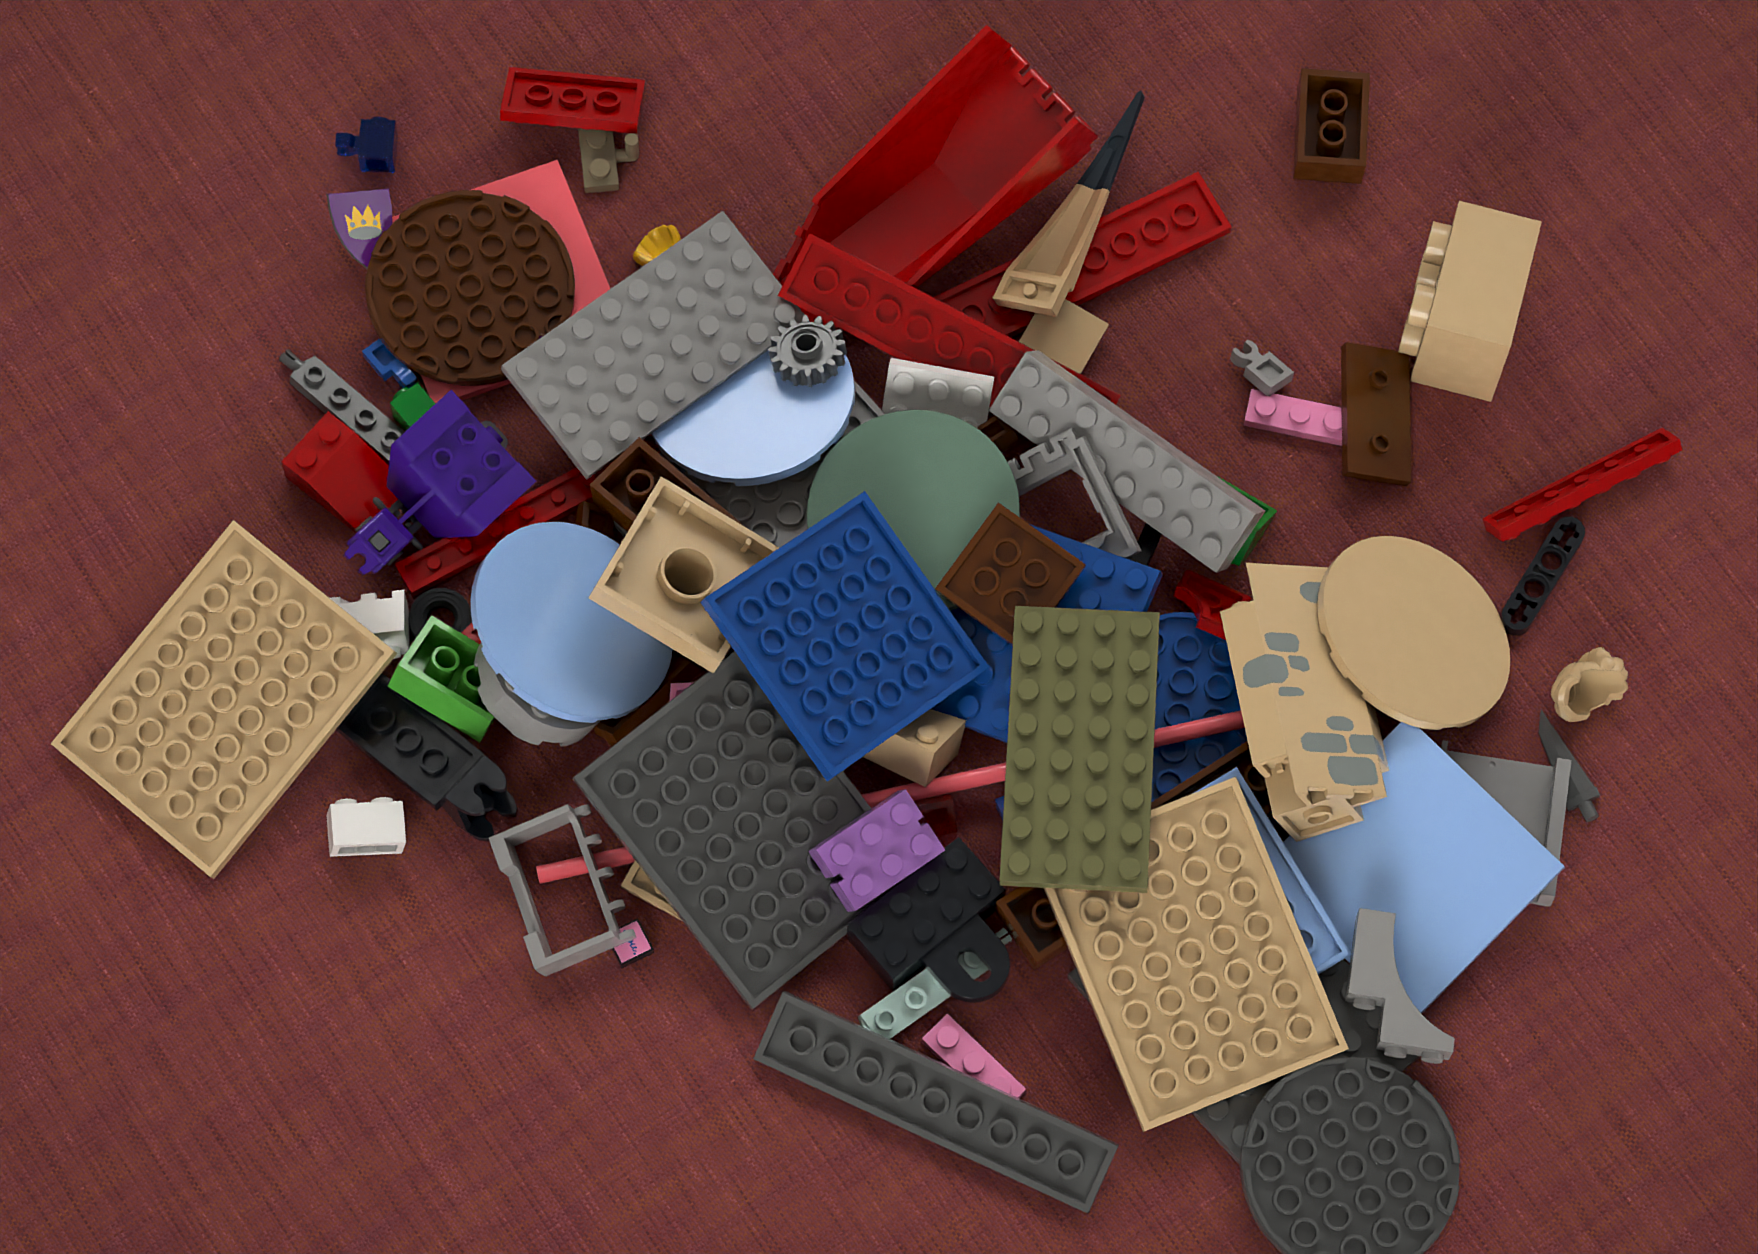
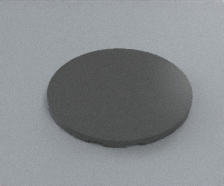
M1336 1056L1325 1058L1287 1074L1263 1096L1252 1113L1244 1132L1240 1154V1176L1244 1196L1255 1222L1267 1239L1282 1254H1423L1440 1236L1439 1234L1453 1213L1460 1188V1155L1456 1137L1448 1117L1440 1104L1420 1082L1413 1080L1405 1073L1396 1069L1395 1066L1379 1060Z

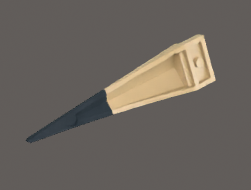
M1141 90L1137 92L1093 162L1060 207L1006 269L993 296L998 306L1057 317L1068 292L1074 290L1145 99Z

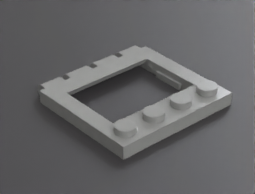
M1073 427L1050 439L1055 450L1054 452H1051L1047 443L1044 442L1021 454L1020 459L1024 468L1021 469L1015 458L1008 461L1016 481L1019 496L1078 466L1084 478L1082 480L1084 487L1097 513L1100 512L1108 528L1082 543L1126 559L1141 552L1140 546L1107 478L1102 473L1094 457L1095 454L1086 437L1082 436L1079 438ZM1068 438L1069 444L1060 443V441Z

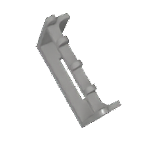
M567 804L489 837L499 869L509 877L525 922L528 935L523 936L532 964L534 969L543 976L553 974L636 938L633 929L620 932L614 913L623 910L625 904L622 899L611 903L609 901L602 880L613 876V870L611 867L598 870L591 847L602 842L600 834H593L587 837L580 818L591 813L588 804L575 809ZM571 823L609 931L552 954L515 846Z

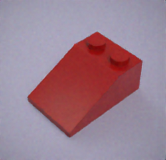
M329 411L281 461L285 477L355 533H357L355 529L369 516L373 518L380 512V509L373 503L374 497H378L387 508H390L398 500L386 486L389 465L352 429Z

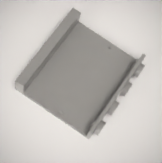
M1443 740L1440 748L1560 861L1572 760L1557 758L1554 767L1447 751L1448 741ZM1558 875L1530 904L1551 907L1556 894Z

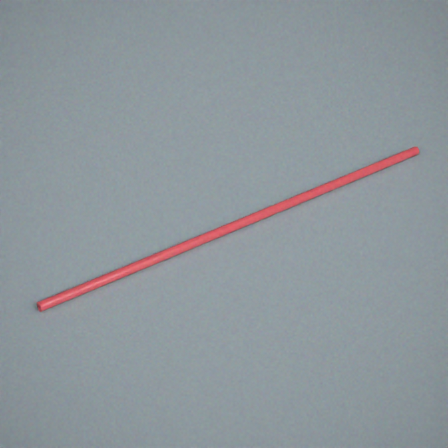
M1240 710L1155 729L1154 748L1245 728L1242 712ZM1006 762L937 777L926 787L914 782L861 795L868 805L873 808L895 792L904 789L907 790L913 801L998 783L1005 781ZM626 847L593 854L598 870L605 867L614 868L628 865L635 861ZM583 856L536 866L540 884L589 873Z

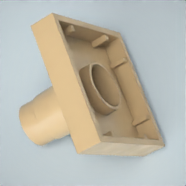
M661 476L588 598L714 673L731 645L700 602L779 549V547Z

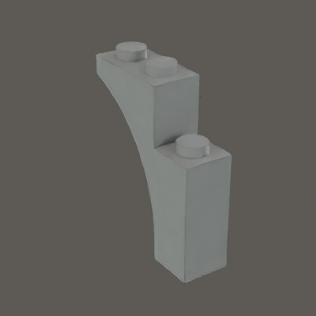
M1359 908L1355 919L1345 1001L1353 1002L1354 1007L1364 1010H1373L1375 1006L1381 1007L1376 1049L1384 1050L1386 1056L1405 1058L1406 1054L1421 1056L1422 1061L1440 1064L1443 1063V1060H1449L1453 1054L1455 1038L1438 1029L1420 1013L1407 995L1400 980L1393 945L1396 913Z

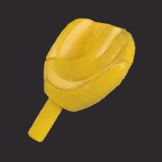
M661 225L648 232L633 253V259L636 263L643 267L680 241L681 237L674 225Z

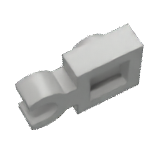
M1250 340L1245 341L1242 350L1244 353L1240 352L1236 347L1232 350L1230 357L1232 363L1238 367L1245 368L1243 376L1266 396L1272 395L1292 381L1294 372L1270 351L1262 356L1254 342Z

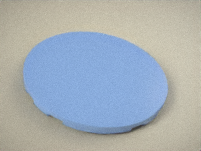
M767 351L651 435L655 444L670 462L676 463L687 470L689 475L711 483H715V481L735 483V486H753L782 480L805 470L820 460V455L832 444L835 445L845 432L849 424L853 405L855 404V384L850 362L845 354V365L838 366V374L836 376L832 375L826 380V383L812 385V387L806 385L794 386L793 382L789 380H781L780 372L775 373L773 371L769 351Z
M542 522L519 528L500 540L486 555L478 568L472 585L471 617L473 628L477 629L478 636L483 645L481 650L496 674L500 673L514 688L513 692L530 705L552 716L575 722L595 723L597 720L617 719L636 710L659 688L669 669L673 649L588 598L620 544L595 530L564 522Z

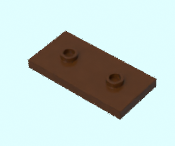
M1346 342L1341 346L1342 476L1407 486L1411 483L1409 355L1396 350Z

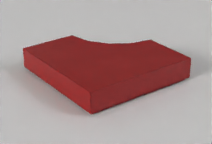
M1190 570L1185 571L1173 595L1193 610L1197 618V628L1226 640L1220 611L1231 608L1237 602H1250L1251 597Z

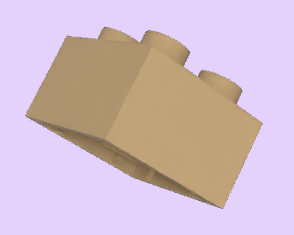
M1463 201L1458 203L1452 225L1433 221L1415 283V293L1410 312H1408L1398 350L1400 353L1416 357L1410 381L1489 402L1492 401L1511 348L1542 221Z

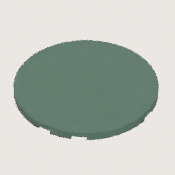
M904 410L884 414L857 426L836 443L821 463L814 477L807 504V526L809 529L865 491L934 589L998 502L1020 517V502L1016 481L1008 462L998 447L984 433L966 421L952 415L929 410ZM938 593L950 611L958 608Z

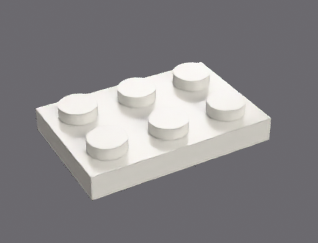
M891 358L882 411L885 414L904 410L937 411L962 419L977 428L988 419L995 377Z

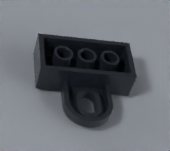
M958 837L944 848V852L913 872L847 925V939L892 991L901 987L926 968L952 997L964 1002L977 1003L989 1000L997 995L1008 980L1010 972L1008 951L1003 942L984 922L985 919L995 912L996 901L1006 895V889L1000 886L998 880ZM965 952L976 954L990 970V977L983 982L972 979L959 964V956Z

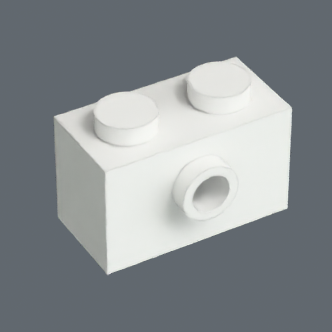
M379 797L371 800V802L357 803L355 799H340L335 804H330L326 815L330 857L402 854L406 844L403 801H393L389 797Z

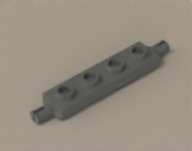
M289 349L285 350V353L281 354L279 361L293 371L289 383L325 414L329 411L352 429L389 465L391 444L404 431L315 355L310 359L301 361Z

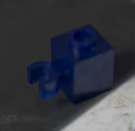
M385 117L361 119L360 136L349 133H336L335 147L337 148V155L353 156L358 154L361 171L395 173L398 142L396 121Z

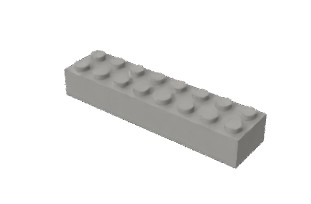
M1039 350L1029 351L1024 354L989 409L991 413L1036 445L1046 442L1051 452L1055 450L1050 439L1073 427L1079 438L1082 436L1086 437L1095 454L1094 457L1102 473L1105 474L1118 503L1216 573L1229 567L1265 513L1264 509ZM1068 438L1060 441L1061 444L1070 443ZM1078 466L1071 469L1083 477Z

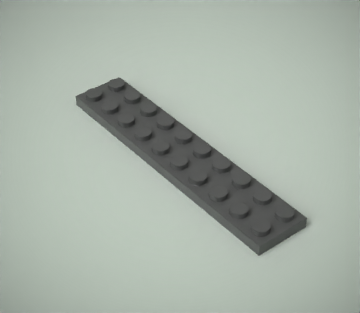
M786 991L781 994L753 1058L1086 1213L1090 1212L1119 1147V1144Z

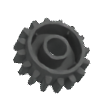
M805 315L803 316L802 323L798 324L794 319H790V327L788 329L779 326V336H771L772 347L768 348L773 371L775 373L780 372L781 380H789L793 382L794 386L806 385L812 387V385L826 383V380L832 375L836 376L838 374V366L845 365L844 355L847 354V349L841 329L835 330L833 321L823 325L821 316H818L814 322H809L808 316Z

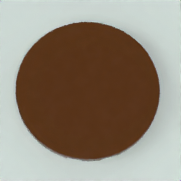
M460 190L438 194L418 202L402 212L399 218L386 231L384 230L371 253L365 277L367 309L373 327L382 343L399 361L411 370L435 381L461 386H478L507 380L508 378L501 371V366L536 342L540 333L547 334L571 317L575 297V278L570 255L561 237L547 220L544 221L539 215L530 210L529 206L506 195L501 197L483 193L481 190Z

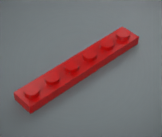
M1662 427L1482 518L1485 529L1502 542L1514 539L1521 532L1535 525L1548 522L1552 516L1566 509L1576 508L1582 501L1596 494L1609 491L1613 485L1625 479L1637 477L1641 471L1655 464L1668 461L1671 456L1683 450L1680 439Z

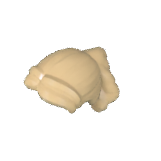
M1598 647L1585 653L1577 663L1574 662L1564 667L1551 688V697L1555 702L1556 713L1568 722L1587 720L1592 710L1603 705L1608 706L1612 700H1621L1623 693L1628 690L1626 682L1628 671L1624 667L1623 660L1618 657H1611L1608 651Z

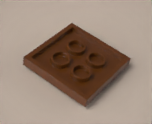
M998 502L935 590L1013 646L1015 606L1056 608L1083 572L1086 564Z

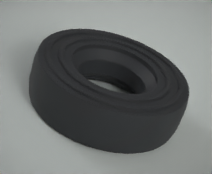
M435 588L421 594L414 601L409 612V628L413 638L416 639L427 623L428 615L438 608H445L453 613L455 621L452 628L461 633L472 623L471 608L466 599L456 591L447 588Z

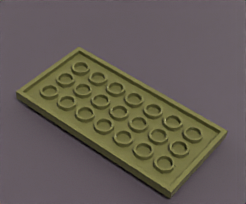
M1015 606L1000 886L1147 893L1160 612Z

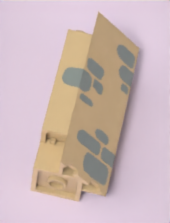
M1246 563L1253 601L1237 602L1231 608L1220 611L1252 764L1265 778L1273 818L1298 842L1364 821L1361 805L1387 797L1382 773L1389 771L1375 707L1361 696L1363 692L1349 677L1346 679L1343 677L1330 656L1332 650L1326 635H1322L1320 631L1317 611L1318 592L1328 567Z

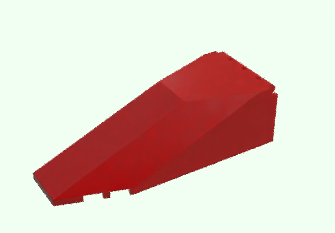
M986 25L813 197L812 202L814 204L802 227H797L794 233L797 237L785 260L781 258L773 275L783 286L809 233H812L917 288L1076 165L1092 149L1090 145L1099 136L1080 116H1074V109L1057 92L1045 100L1044 98L1052 91L1053 87L1035 68L1029 70L1023 76L1022 74L1029 68L1030 63L1004 37ZM800 308L808 316L810 322H814L818 317ZM822 319L823 325L828 323L827 321Z

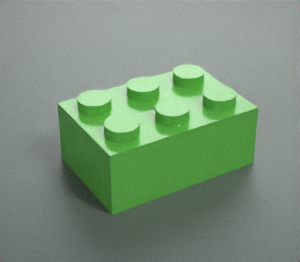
M431 615L398 664L387 687L479 743L496 719L488 712L477 690L481 682L478 667H474V661L479 644Z

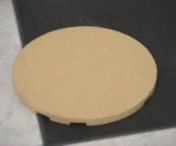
M1378 536L1361 540L1344 550L1331 563L1323 576L1318 592L1317 611L1320 631L1322 635H1326L1332 650L1330 656L1345 679L1349 677L1363 692L1361 696L1366 701L1400 722L1429 730L1464 727L1478 720L1496 704L1504 692L1510 672V648L1507 634L1500 615L1490 597L1474 577L1461 565L1429 545L1396 536Z

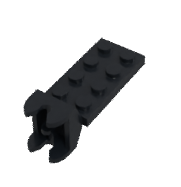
M381 673L337 727L336 731L436 811L443 807L457 826L467 834L480 841H489V837L494 836L495 833L492 824L485 819L488 812L496 811L505 817H516L518 813L514 798L506 790L507 780L504 773L484 753L437 716L387 687L390 679Z

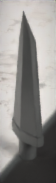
M1541 710L1538 734L1550 765L1554 767L1557 758L1572 760L1566 808L1569 812L1579 807L1585 821H1593L1599 817V814L1592 801L1601 795Z

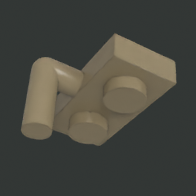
M578 128L585 193L619 190L616 163L636 161L639 158L638 136L634 133L627 134L625 136V148L615 149L613 131Z

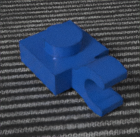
M380 338L362 351L365 360L384 381L394 376L402 389L405 387L411 388L416 384L417 377L386 348Z

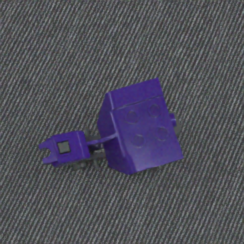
M450 390L391 444L386 486L398 500L390 508H387L378 497L373 498V503L380 509V512L373 518L369 516L355 529L357 533L347 541L346 544L349 548L343 556L349 560L355 554H361L365 558V564L358 572L364 576L370 571L374 574L377 573L386 564L390 566L404 553L402 549L409 543L418 551L422 550L423 545L413 536L422 525L434 538L478 536L530 488L536 480L505 450L508 445V439L491 421L480 423L463 401ZM398 509L404 513L399 520L396 518L401 514ZM409 519L413 523V525H411L409 521L404 526L402 525V523Z

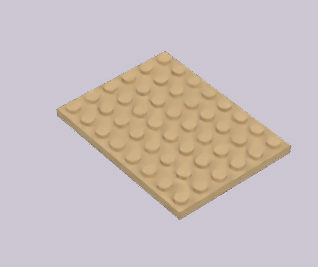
M233 520L56 736L51 745L214 879L398 653Z
M1236 777L1151 810L1147 893L1044 888L1143 1132L1349 1049Z

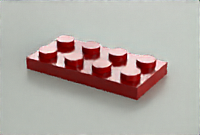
M509 67L500 108V121L637 134L645 92V80Z

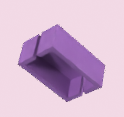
M906 789L895 792L808 850L825 878L835 877L840 874L842 879L834 881L830 886L847 912L858 910L945 851L929 824H920L918 822L924 816Z

